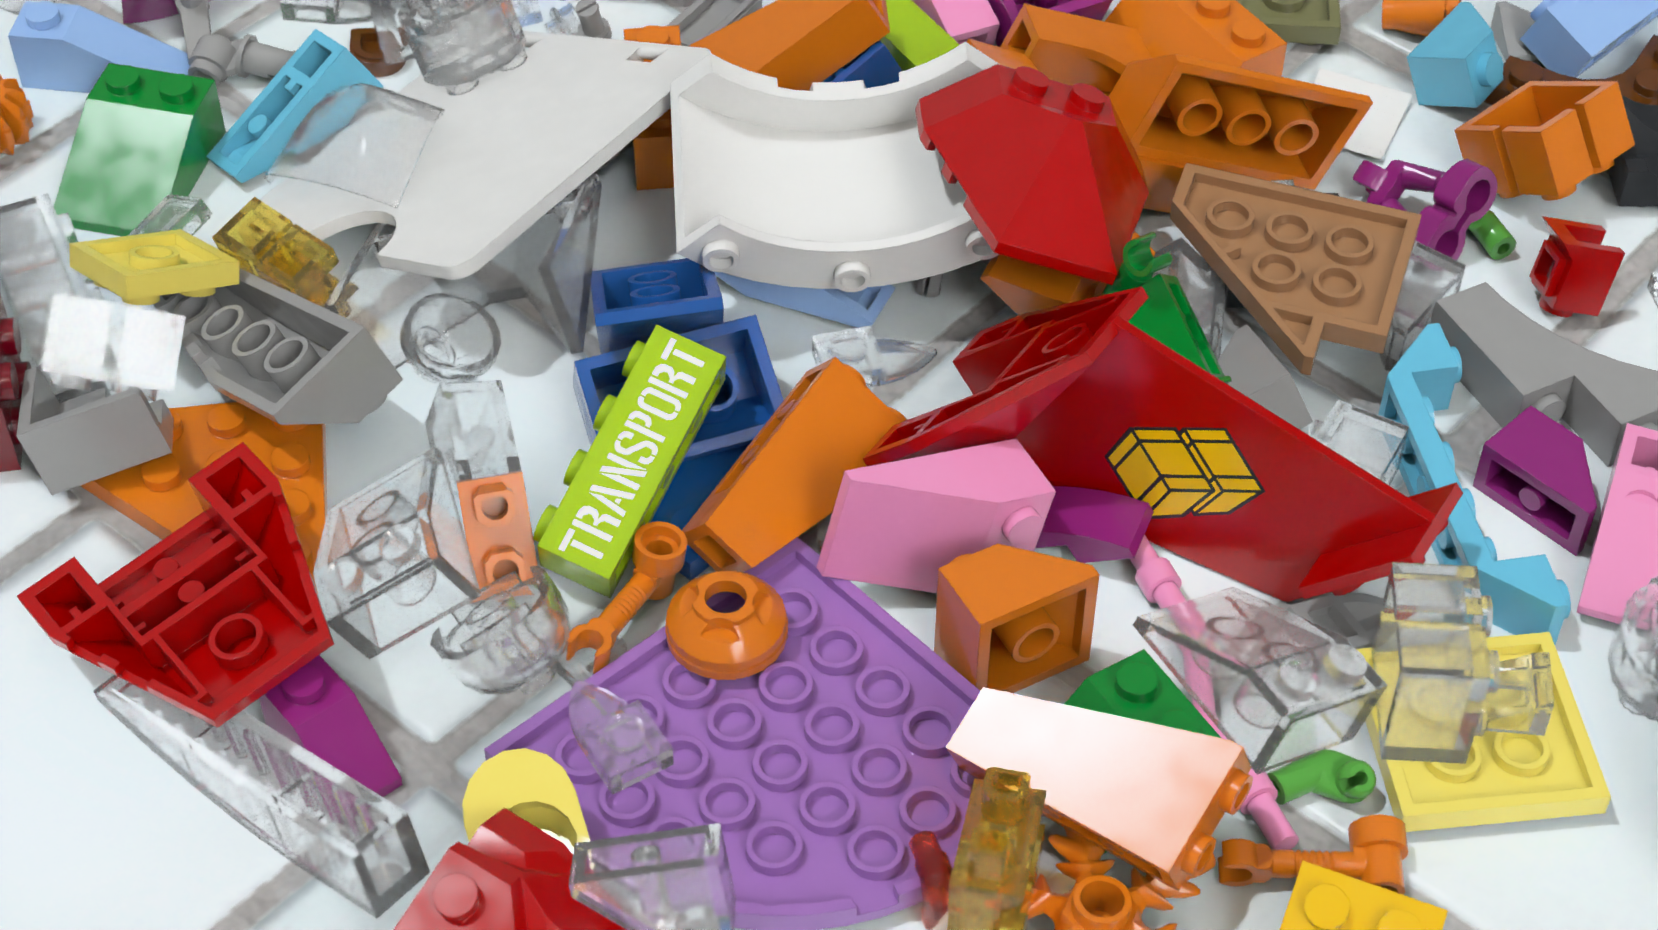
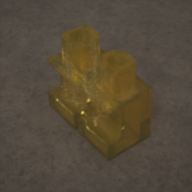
M255 196L212 237L220 251L240 261V269L341 316L344 315L345 310L340 301L353 289L329 273L339 263L334 249L296 223L293 225L290 219Z
M990 767L986 769L984 780L974 778L949 883L948 930H1026L1032 893L1034 892L1044 845L1045 824H1040L1047 793V790L1030 788L1031 775L1027 772Z

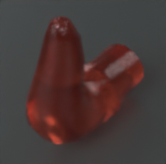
M922 831L910 839L909 847L916 861L914 869L921 883L923 898L921 908L922 922L926 929L932 930L953 906L957 898L958 886L949 856L942 850L937 836L932 831Z

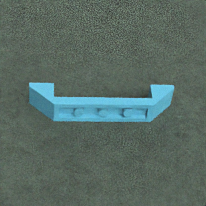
M1439 323L1427 324L1388 373L1378 413V421L1410 496L1456 482L1463 492V495L1447 519V527L1437 535L1431 545L1457 607L1513 635L1550 632L1554 645H1556L1563 621L1569 617L1571 611L1568 588L1563 580L1556 579L1545 554L1497 561L1496 548L1492 539L1488 536H1483L1476 520V508L1472 493L1468 488L1462 489L1455 473V460L1452 448L1448 442L1441 441L1434 425V411L1449 408L1454 385L1459 383L1462 378L1460 353L1455 346L1450 347Z

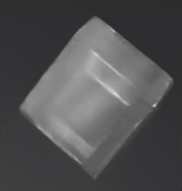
M1548 652L1531 653L1472 669L1470 679L1474 730L1545 735L1554 706L1551 663Z

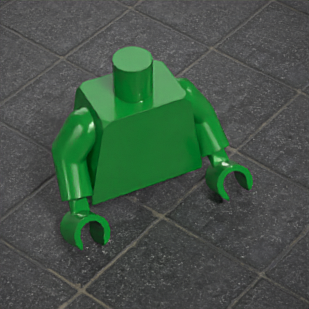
M1150 232L1126 243L1123 249L1124 261L1120 265L1113 285L1107 284L1101 295L1142 286L1149 298L1128 322L1226 384L1232 382L1230 376L1224 375L1177 277L1161 273L1152 277L1154 272L1170 266L1173 262L1170 253L1156 258L1151 254L1150 243L1152 239L1156 238V233Z

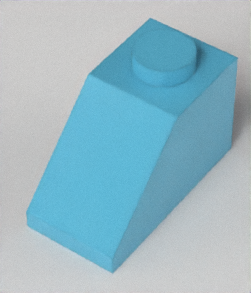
M1460 2L1407 56L1419 105L1477 108L1504 80L1503 60L1497 52L1493 30L1471 2Z

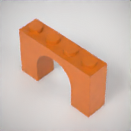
M1028 4L1022 6L1000 46L1001 48L1026 54L1036 68L1050 80L1071 86L1075 83L1089 84L1102 91L1105 96L1110 95L1129 62L1152 58L1136 28ZM1138 155L1149 190L1144 209L1170 213L1172 199L1185 165Z

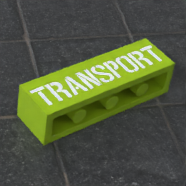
M657 324L647 343L638 340L633 345L622 370V375L628 377L618 397L609 394L604 399L593 424V429L598 431L596 438L588 452L579 449L575 453L563 480V484L569 486L558 508L551 504L547 506L536 526L533 540L539 542L537 548L540 566L611 599L632 559L636 531L644 524L650 523L725 381L726 356Z

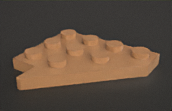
M1186 163L1172 199L1170 219L1301 374L1311 375L1321 340L1383 354L1422 214Z

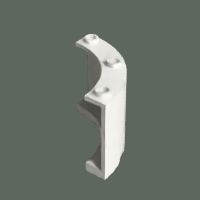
M965 41L951 51L927 63L899 72V82L872 88H866L863 80L812 82L810 91L778 87L776 77L746 70L712 53L708 54L670 83L677 254L699 263L713 272H723L757 282L781 286L839 289L844 292H858L867 287L915 281L998 256L999 254L993 253L963 207L967 194L958 180L956 184H951L942 175L941 170L945 161L937 148L934 151L926 150L920 141L915 108L920 98L999 63Z

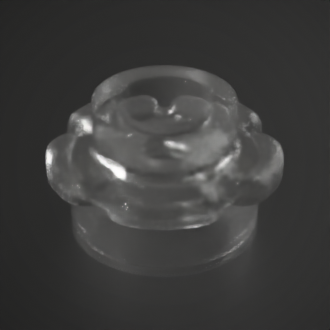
M568 3L558 10L552 7L549 12L551 21L544 24L547 33L576 35L581 23L574 6Z

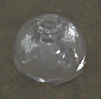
M539 566L530 567L534 578L522 581L514 571L481 588L451 612L458 624L447 636L439 626L433 633L430 646L445 667L465 686L481 694L504 695L521 690L524 695L543 688L556 675L557 671L554 665L565 652L570 635L569 611L560 591L547 572Z

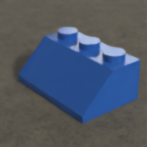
M756 314L679 334L726 356L725 381L682 462L749 445L784 401ZM633 346L574 361L573 388L591 445L598 434V431L593 429V424L601 404L609 394L618 397L628 378L622 375V370Z

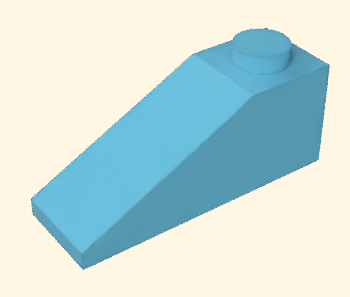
M315 29L206 157L240 183H244L347 130L368 109L371 101L384 86L346 47Z

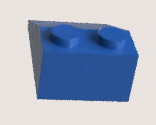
M688 258L589 272L595 324L601 354L631 347L638 340L647 343L656 324L676 334H682L723 323V299L715 272Z

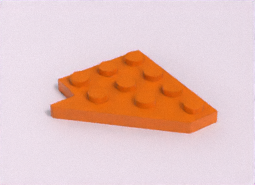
M239 402L168 408L174 418L172 453L81 485L82 488L163 540L204 512L188 479L241 442H244L278 478L319 599H330L326 424L280 425Z

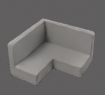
M36 366L25 370L16 436L51 495H55L172 453L174 418L163 399L149 403L139 387H133L113 395L110 394L107 387H103L59 403L40 368Z

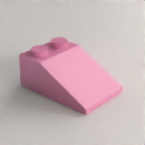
M1017 438L846 470L819 556L817 569L824 577L937 593L938 568L949 564L960 555L973 554L997 543L1034 552L1056 491Z

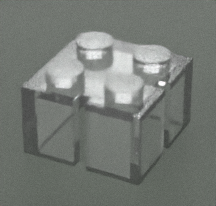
M48 291L37 367L41 372L50 373L49 382L53 386L91 391L92 380L114 382L113 392L119 393L133 387H139L148 401H156L158 390L174 391L186 316L172 311Z
M1392 562L1383 598V611H1380L1371 649L1381 759L1466 764L1474 736H1483L1485 734L1487 724L1486 694L1496 693L1498 690L1500 657L1497 650H1488L1486 637L1490 636L1493 622V604L1490 595H1481L1477 566Z

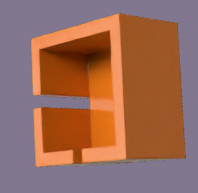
M1529 81L1454 130L1463 160L1469 159L1488 167L1496 176L1498 183L1497 193L1501 198H1513L1520 195H1541L1542 199L1547 201L1565 198L1577 190L1576 185L1592 174L1608 170L1614 165L1615 158L1635 145L1618 81Z

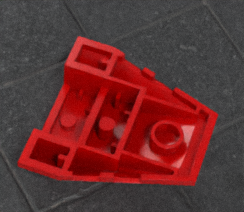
M996 64L919 99L915 108L919 139L926 150L934 151L937 148L945 161L941 173L946 181L956 184L958 180L964 189L967 197L963 207L993 253L1113 285L1123 261V249L1126 243L1131 241L1149 195V190L1141 161L1109 96H1105L1102 91L1089 84L1075 83L1071 86L1050 80L1045 74L1034 68L1021 66L1013 69Z
M241 442L188 479L204 512L111 576L97 584L78 560L73 557L17 595L23 607L55 645L217 728L334 645L282 486L278 478L244 442Z

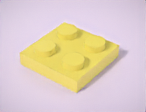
M182 229L69 243L70 267L93 280L94 285L110 290L120 296L124 303L131 305L155 304L160 301L161 295L175 293L189 297H206L215 294L217 287L239 284V260Z

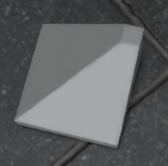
M1507 1L1496 2L1490 28L1493 30L1494 39L1505 60L1509 56H1513L1525 61H1538L1539 59L1520 40L1535 22L1529 16L1531 12Z

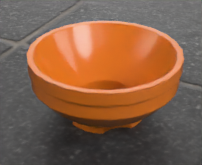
M716 571L689 581L671 599L666 617V641L674 658L687 670L706 678L736 680L761 672L777 660L784 650L788 639V617L782 598L764 580L739 571ZM720 592L739 594L746 601L739 610L730 613L716 612L706 604L711 596Z

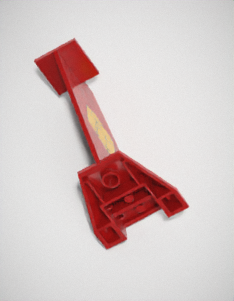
M1142 286L1027 312L980 331L952 361L973 395L893 425L863 458L867 466H873L1017 438L1052 486L1107 491L1147 502L1154 511L1145 532L1149 542L1284 602L1299 598L1308 599L1332 592L1335 596H1342L1356 590L1368 581L1386 576L1390 580H1400L1413 574L1425 563L1426 559L1424 556L1437 535L1447 527V519L1463 495L1457 482L1410 497L1403 495L1132 325L1128 321L1149 298Z

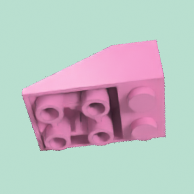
M1627 423L1610 474L1577 613L1658 635V431Z

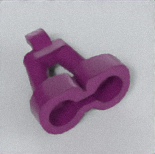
M1469 159L1458 161L1446 172L1401 160H1392L1386 169H1383L1370 161L1364 160L1352 178L1359 185L1366 187L1365 190L1370 194L1367 198V203L1403 211L1407 210L1398 200L1405 189L1434 193L1433 207L1429 205L1419 213L1422 215L1410 258L1413 262L1434 272L1446 271L1458 260L1465 245L1467 229L1472 222L1478 221L1489 211L1495 200L1498 184L1496 176L1488 167Z

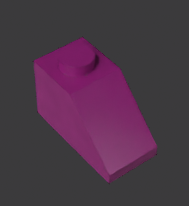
M1530 405L1484 443L1473 487L1577 556L1584 550L1597 509L1583 439Z
M320 655L259 698L268 736L344 822L403 785L400 773L356 695Z

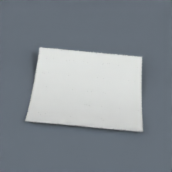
M1320 68L1313 84L1368 95L1371 98L1372 106L1343 149L1381 160L1398 129L1412 94Z

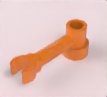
M655 521L644 524L636 531L632 552V561L635 565L633 576L598 618H592L587 624L578 625L570 631L567 642L566 661L574 657L579 649L593 648L597 650L593 664V674L609 664L611 649L615 644L617 636L648 599L660 600L671 595L674 589L676 574L684 566L687 549L686 535L679 527L668 522Z
M1369 815L1359 818L1348 827L1350 851L1322 852L1318 850L1315 852L1311 850L1308 852L1303 850L1301 852L1300 850L1271 849L1267 844H1256L1246 839L1222 841V856L1218 857L1219 883L1227 886H1246L1252 883H1264L1271 878H1297L1302 861H1306L1404 895L1405 884L1402 861L1408 855L1406 826L1401 819L1390 815Z

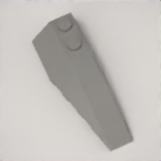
M241 268L238 285L217 287L215 294L206 297H189L180 293L161 295L160 301L153 304L215 390L280 425L360 423L368 414L377 410L385 402L387 395L403 380L364 326Z

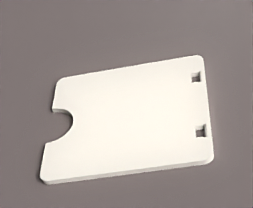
M490 28L479 31L463 41L235 218L232 226L242 242L304 253L318 242L346 229L372 223L390 224L396 227L395 232L386 246L376 254L381 267L448 280L470 276L485 266L671 108L670 83L710 54L711 51L701 47L503 28ZM644 59L653 60L652 62H642Z

